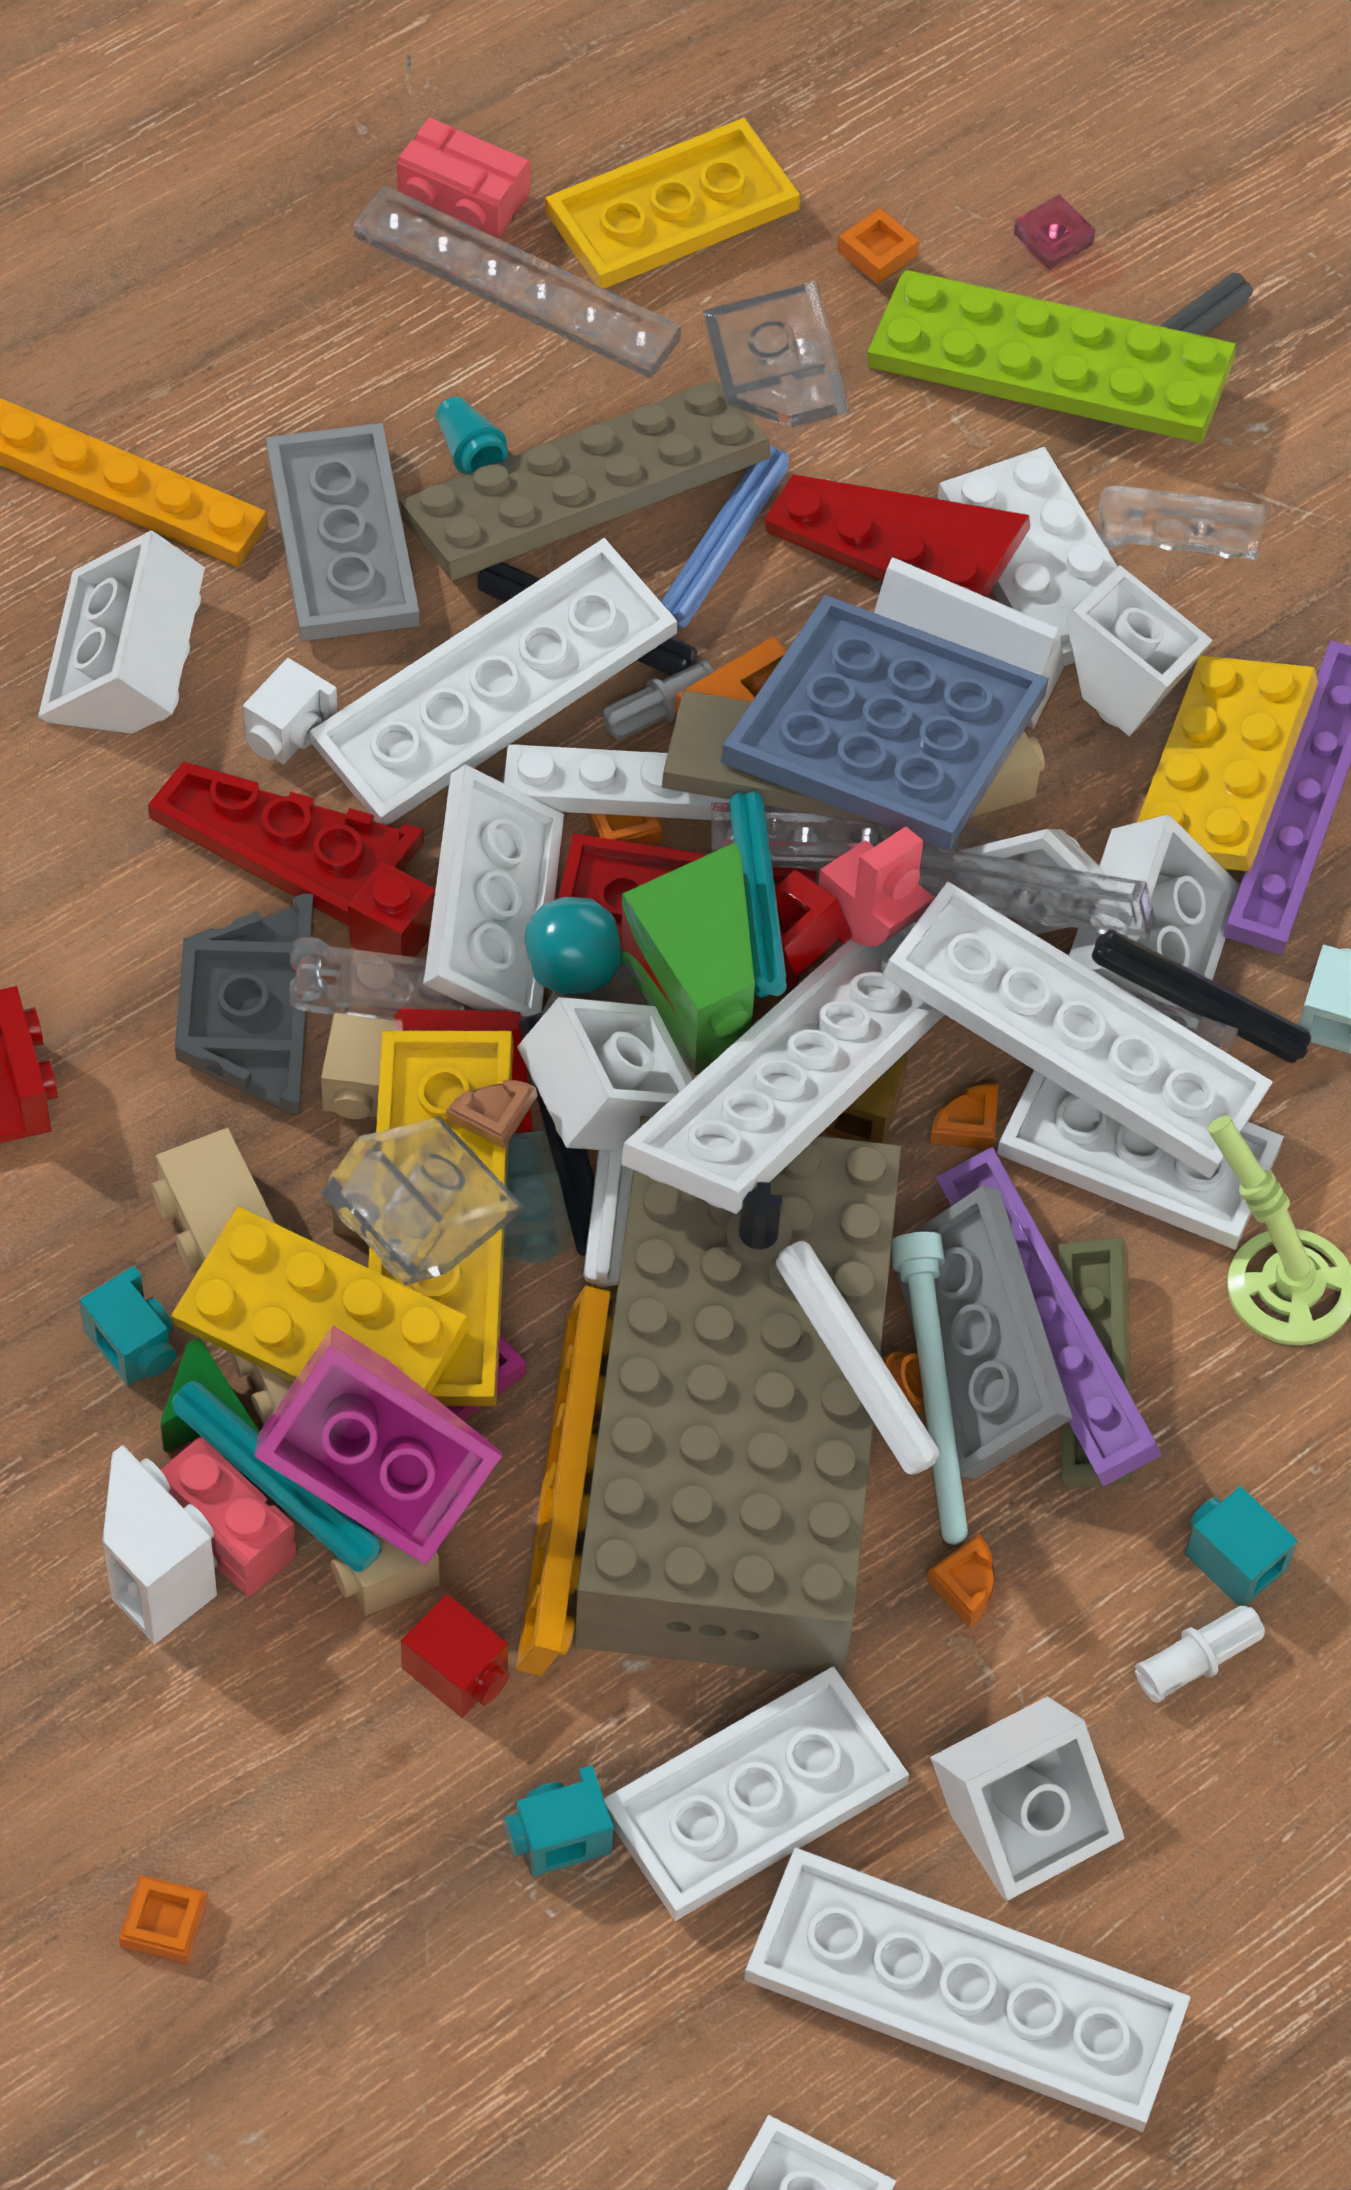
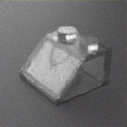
M816 281L703 310L727 406L790 427L849 413L841 372Z
M441 1117L359 1136L321 1193L339 1213L341 1221L368 1244L380 1257L384 1268L390 1274L399 1278L405 1286L447 1274L517 1217L524 1207Z

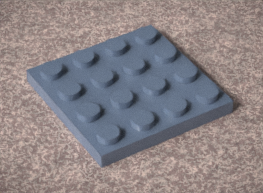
M824 595L723 744L721 763L899 831L906 826L923 841L950 851L1046 696L1049 678Z

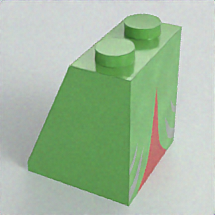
M735 843L622 894L621 962L648 1005L656 1007L677 1050L694 1076L705 1070L752 1027L755 981L741 851Z

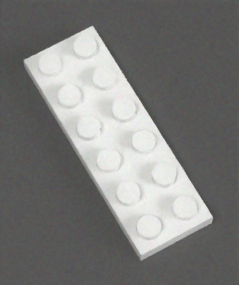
M603 538L310 730L311 744L368 813L374 815V820L377 823L389 825L448 786L451 773L466 764L475 768L507 747L508 744L513 743L677 634V620L610 543Z
M948 881L888 960L882 974L888 980L1209 1179L1224 1159L1223 1154L1207 1130L1209 1124L1218 1117L1227 1115L1230 1116L1241 1133L1273 1083L1270 1079Z
M796 1847L780 1882L744 1976V1980L1140 2132H1144L1191 1996Z

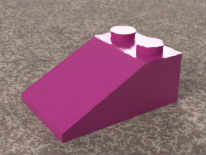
M332 1325L259 1432L254 1457L424 1565H427L502 1457V1452L389 1360Z

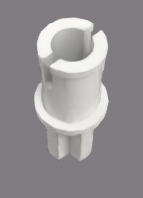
M1238 1606L1198 1631L1192 1627L1182 1631L1181 1640L1149 1659L1135 1665L1137 1680L1146 1695L1155 1703H1159L1166 1696L1202 1675L1207 1678L1215 1676L1218 1673L1219 1664L1262 1640L1265 1635L1264 1626L1252 1607Z

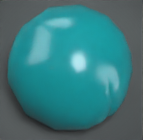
M562 897L543 904L532 914L530 922L526 925V951L530 960L533 977L541 986L561 994L588 993L608 984L621 966V942L616 920L611 912L592 898Z

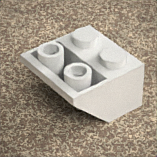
M122 1445L112 1453L103 1533V1546L111 1599L155 1645L217 1596L214 1570L217 1566V1560L213 1555L211 1539L214 1537V1531L207 1519L196 1507L188 1504L183 1508L168 1493L170 1485L167 1479L151 1460L145 1458L139 1462Z

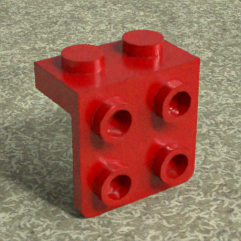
M17 986L0 989V1143L52 1132L47 1100L58 1098L50 1060L38 1063L34 1050L35 1046L44 1045L36 1008L23 1009Z

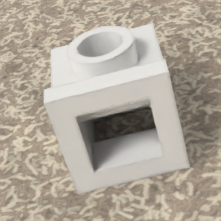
M287 658L243 704L245 741L262 758L266 760L275 759L284 765L299 748L306 749L311 745L310 730L338 713L337 688L295 661Z

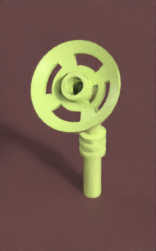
M1230 1116L1218 1117L1209 1124L1207 1130L1241 1184L1238 1192L1245 1200L1255 1219L1261 1223L1265 1222L1268 1231L1254 1236L1241 1246L1231 1262L1227 1276V1292L1232 1308L1249 1329L1267 1340L1284 1345H1309L1325 1340L1339 1331L1351 1315V1265L1344 1254L1330 1241L1315 1233L1295 1228L1287 1209L1290 1205V1200L1286 1193L1283 1192L1279 1182L1276 1181L1272 1171L1262 1169ZM1273 1244L1277 1253L1267 1260L1262 1272H1246L1247 1265L1257 1252ZM1303 1244L1309 1245L1323 1253L1332 1262L1334 1267H1329L1327 1262L1318 1253L1304 1247ZM1328 1287L1341 1292L1334 1308L1325 1316L1313 1321L1309 1307L1321 1299L1325 1288ZM1258 1294L1260 1299L1270 1309L1289 1316L1288 1322L1277 1320L1264 1313L1253 1302L1251 1297Z

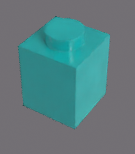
M1240 1485L1223 1501L1214 1496L1195 1512L1189 1522L1192 1532L1185 1555L1238 1606H1246L1289 1569L1298 1540Z

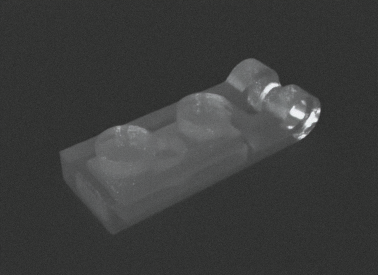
M1114 485L1105 488L1101 492L1098 503L1099 516L1095 521L1094 529L1105 547L1109 550L1121 548L1127 542L1157 546L1171 551L1187 550L1217 554L1224 558L1257 560L1265 526L1267 505Z
M314 937L298 938L290 944V965L296 970V978L290 982L289 1003L296 1009L394 1021V1015L401 1008L464 1010L463 1003L423 985L426 967L425 958L328 946L325 941ZM321 975L336 977L335 985L327 984L321 978Z

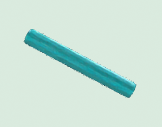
M755 791L748 794L738 792L730 799V816L733 841L741 851L755 981L754 993L759 997H765L769 994L779 996L786 989V971L763 797Z
M190 1381L175 1394L172 1404L176 1415L353 1571L363 1572L378 1558L382 1551L379 1539L363 1525L254 1457L258 1433L200 1382Z

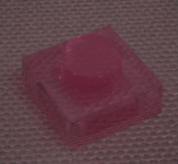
M1059 194L1015 219L1013 234L1048 270H1051L1092 246L1096 230Z

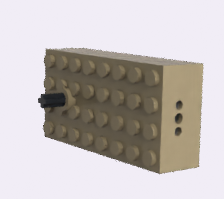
M641 1116L639 1128L651 1117ZM817 1136L769 1183L758 1182L756 1193H747L743 1199V1208L737 1214L712 1206L705 1200L668 1184L654 1181L649 1176L633 1170L578 1584L575 1648L814 1676L834 1666L842 1679H844L854 1620L873 1420L776 1267V1260L779 1257L778 1253L787 1246H791L798 1241H805L810 1244L880 1355L901 1155L900 1145Z

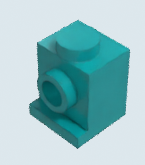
M134 1265L79 1299L83 1331L127 1387L144 1376L152 1378L163 1373L174 1363L177 1352L169 1342V1332L173 1330L172 1322L157 1299L154 1297H150L147 1300L144 1299L142 1275Z
M592 1765L579 1769L578 1783L566 1787L561 1782L541 1785L531 1790L524 1799L517 1800L516 1813L503 1816L504 1828L514 1857L525 1854L532 1877L612 1854L613 1825Z

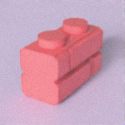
M428 117L416 133L415 140H411L399 156L397 163L398 194L404 196L406 201L417 209L428 210L432 208L452 217L460 227L467 231L477 232L482 230L500 238L512 221L513 215L518 213L528 199L530 193L531 161Z
M203 1437L196 1439L160 1470L170 1485L168 1493L183 1508L191 1504L207 1519L214 1531V1537L211 1539L213 1555L217 1560L216 1568L246 1597L255 1594L297 1555L296 1541L294 1540L295 1524L275 1505L268 1506V1498Z

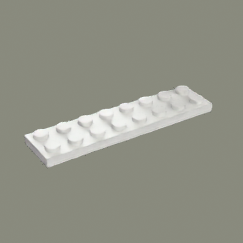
M916 922L875 947L863 946L850 939L839 947L623 1143L621 1165L645 1174L654 1181L668 1184L705 1200L712 1206L737 1214L743 1208V1199L747 1193H756L758 1182L769 1183L945 1015L882 976L888 960L915 926Z

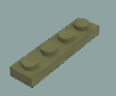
M1123 1237L1059 1244V1268L1131 1396L1128 1249ZM1066 1422L1061 1426L1062 1479L1067 1489L1103 1486L1071 1426ZM1133 1471L1107 1485L1133 1483Z

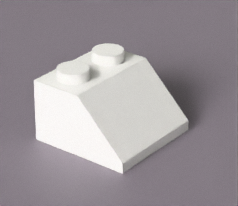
M558 997L517 1046L530 1072L532 1082L537 1087L553 1119L556 1131L562 1138L566 1148L616 1151L623 1148V1143L639 1129L641 1116L653 1117L693 1080L655 1006Z
M1048 1696L930 1757L951 1817L998 1892L1007 1901L1125 1839L1085 1721Z

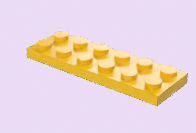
M382 1031L368 1268L468 1316L470 1327L431 1392V1395L444 1406H497L509 1142L505 1149L448 1121L446 1110L456 1098L468 1090L475 1091L486 1086L503 1084V1081L512 1080L513 1037L511 1031Z

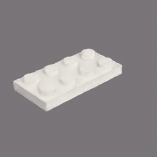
M1042 447L940 482L937 496L940 500L1029 515L1031 528L992 590L1001 604L1059 628L1064 666L1075 663L1066 618L1118 566L1046 448Z
M466 764L450 775L423 985L475 1010L521 1012V1019L542 1011L544 986H541L533 977L525 946V929L527 923L530 922L532 914L543 904L555 899L564 814Z
M1035 1070L999 1142L997 1152L999 1156L1236 1250L1252 1214V1211L1238 1192L1241 1183L1225 1157L1209 1179ZM1247 1122L1240 1134L1262 1169L1271 1171L1284 1136Z
M833 1666L604 1798L613 1829L674 1921H677L793 1853L795 1847L799 1849L907 1786L909 1773Z

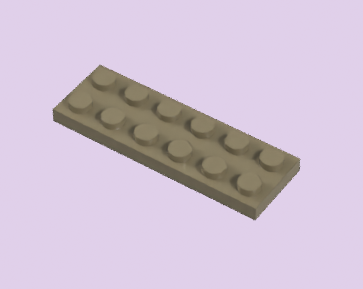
M716 380L705 384L692 386L687 391L656 403L642 405L632 412L606 422L590 425L582 431L551 443L535 446L527 452L501 462L482 466L475 472L446 483L430 486L422 492L400 500L402 518L450 580L454 581L771 458L769 438Z

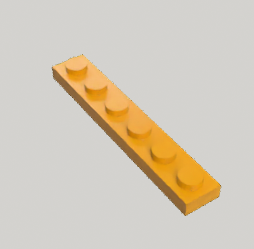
M0 398V466L238 568L268 526L266 510Z
M585 1285L566 1313L516 1663L517 1671L538 1676L544 1674L558 1655L565 1656L567 1654L574 1634V1616L566 1615L569 1594L573 1595L579 1584L582 1555L575 1554L577 1533L581 1534L587 1524L590 1495L583 1493L585 1474L591 1473L595 1463L598 1435L592 1434L591 1430L594 1414L598 1415L602 1408L606 1376L599 1375L601 1357H605L610 1350L614 1318L607 1317L610 1291Z

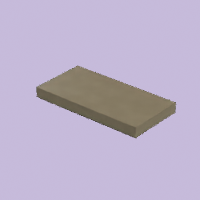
M683 690L663 771L662 788L729 800L738 792L748 794L755 791L763 797L765 806L878 824L721 763L723 744L752 702Z

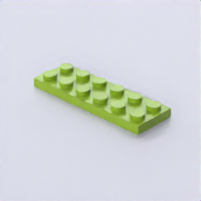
M903 269L867 351L868 368L1202 444L1235 361L1236 343Z

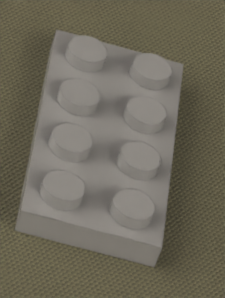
M383 423L266 437V453L300 641L420 626L419 607Z
M984 1185L914 1231L939 1233L942 1237L945 1263L939 1266L940 1276L934 1279L960 1476L974 1480L1073 1419L1000 1191ZM896 1271L914 1330L908 1283L902 1282L900 1272Z

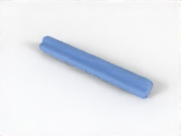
M770 445L771 458L748 467L662 599L661 603L677 620V629H682L689 624L788 471L787 463L789 456L784 450H777Z

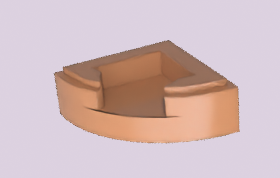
M506 1080L503 1081V1084L490 1085L475 1091L468 1090L456 1098L446 1110L448 1121L505 1149L537 1098L536 1087L521 1081Z

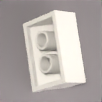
M151 530L74 570L38 717L52 724L133 734L172 715L179 701L178 687L183 665L190 651L189 638L194 615L201 602V595L199 593L205 567Z
M892 557L885 573L874 613L1049 678L1046 696L1027 727L1034 729L1064 668L1059 628Z
M1169 814L1113 828L1100 867L1125 903V909L1121 916L1079 925L1069 956L1188 1030L1196 1033L1200 1020L1199 1016L1096 964L1092 959V952L1100 934H1105L1108 930H1115L1213 980L1226 937H1223L1226 923L1240 884Z

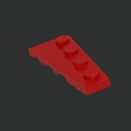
M795 474L791 476L764 518L767 533L880 581L884 580L887 567L893 557L985 597L989 596L1031 528L1030 518L1027 514Z

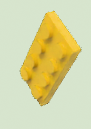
M741 118L545 197V213L600 291L799 210L800 194L746 119Z
M1201 655L1196 663L1137 822L1169 814L1221 867L1250 872L1318 685L1315 667Z
M240 1206L236 1207L171 1315L175 1326L292 1383L332 1325L389 1360L430 1394L470 1327L467 1315Z

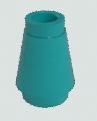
M458 396L450 397L439 405L435 417L439 423L454 465L459 472L467 475L475 472L482 466L495 464L507 459V440L504 433L468 404L464 398Z

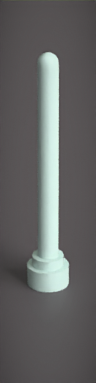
M914 1232L892 1239L893 1270L900 1272L901 1281L908 1283L927 1430L939 1449V1456L932 1467L941 1535L946 1543L959 1545L966 1540L968 1528L934 1279L940 1276L939 1266L945 1263L942 1237L939 1233Z

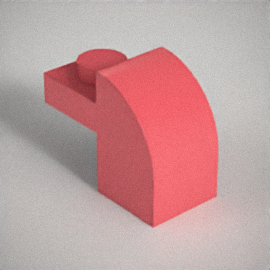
M905 826L875 847L867 840H864L820 869L818 885L838 898L853 936L850 940L857 944L875 947L884 943L920 919L935 899L933 895L918 884L924 841L908 827Z

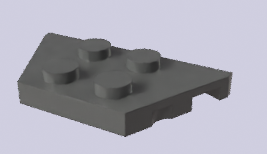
M313 894L296 896L293 898V907L261 918L258 911L235 919L225 928H211L184 938L175 1040L176 1060L293 1115H300L314 912Z

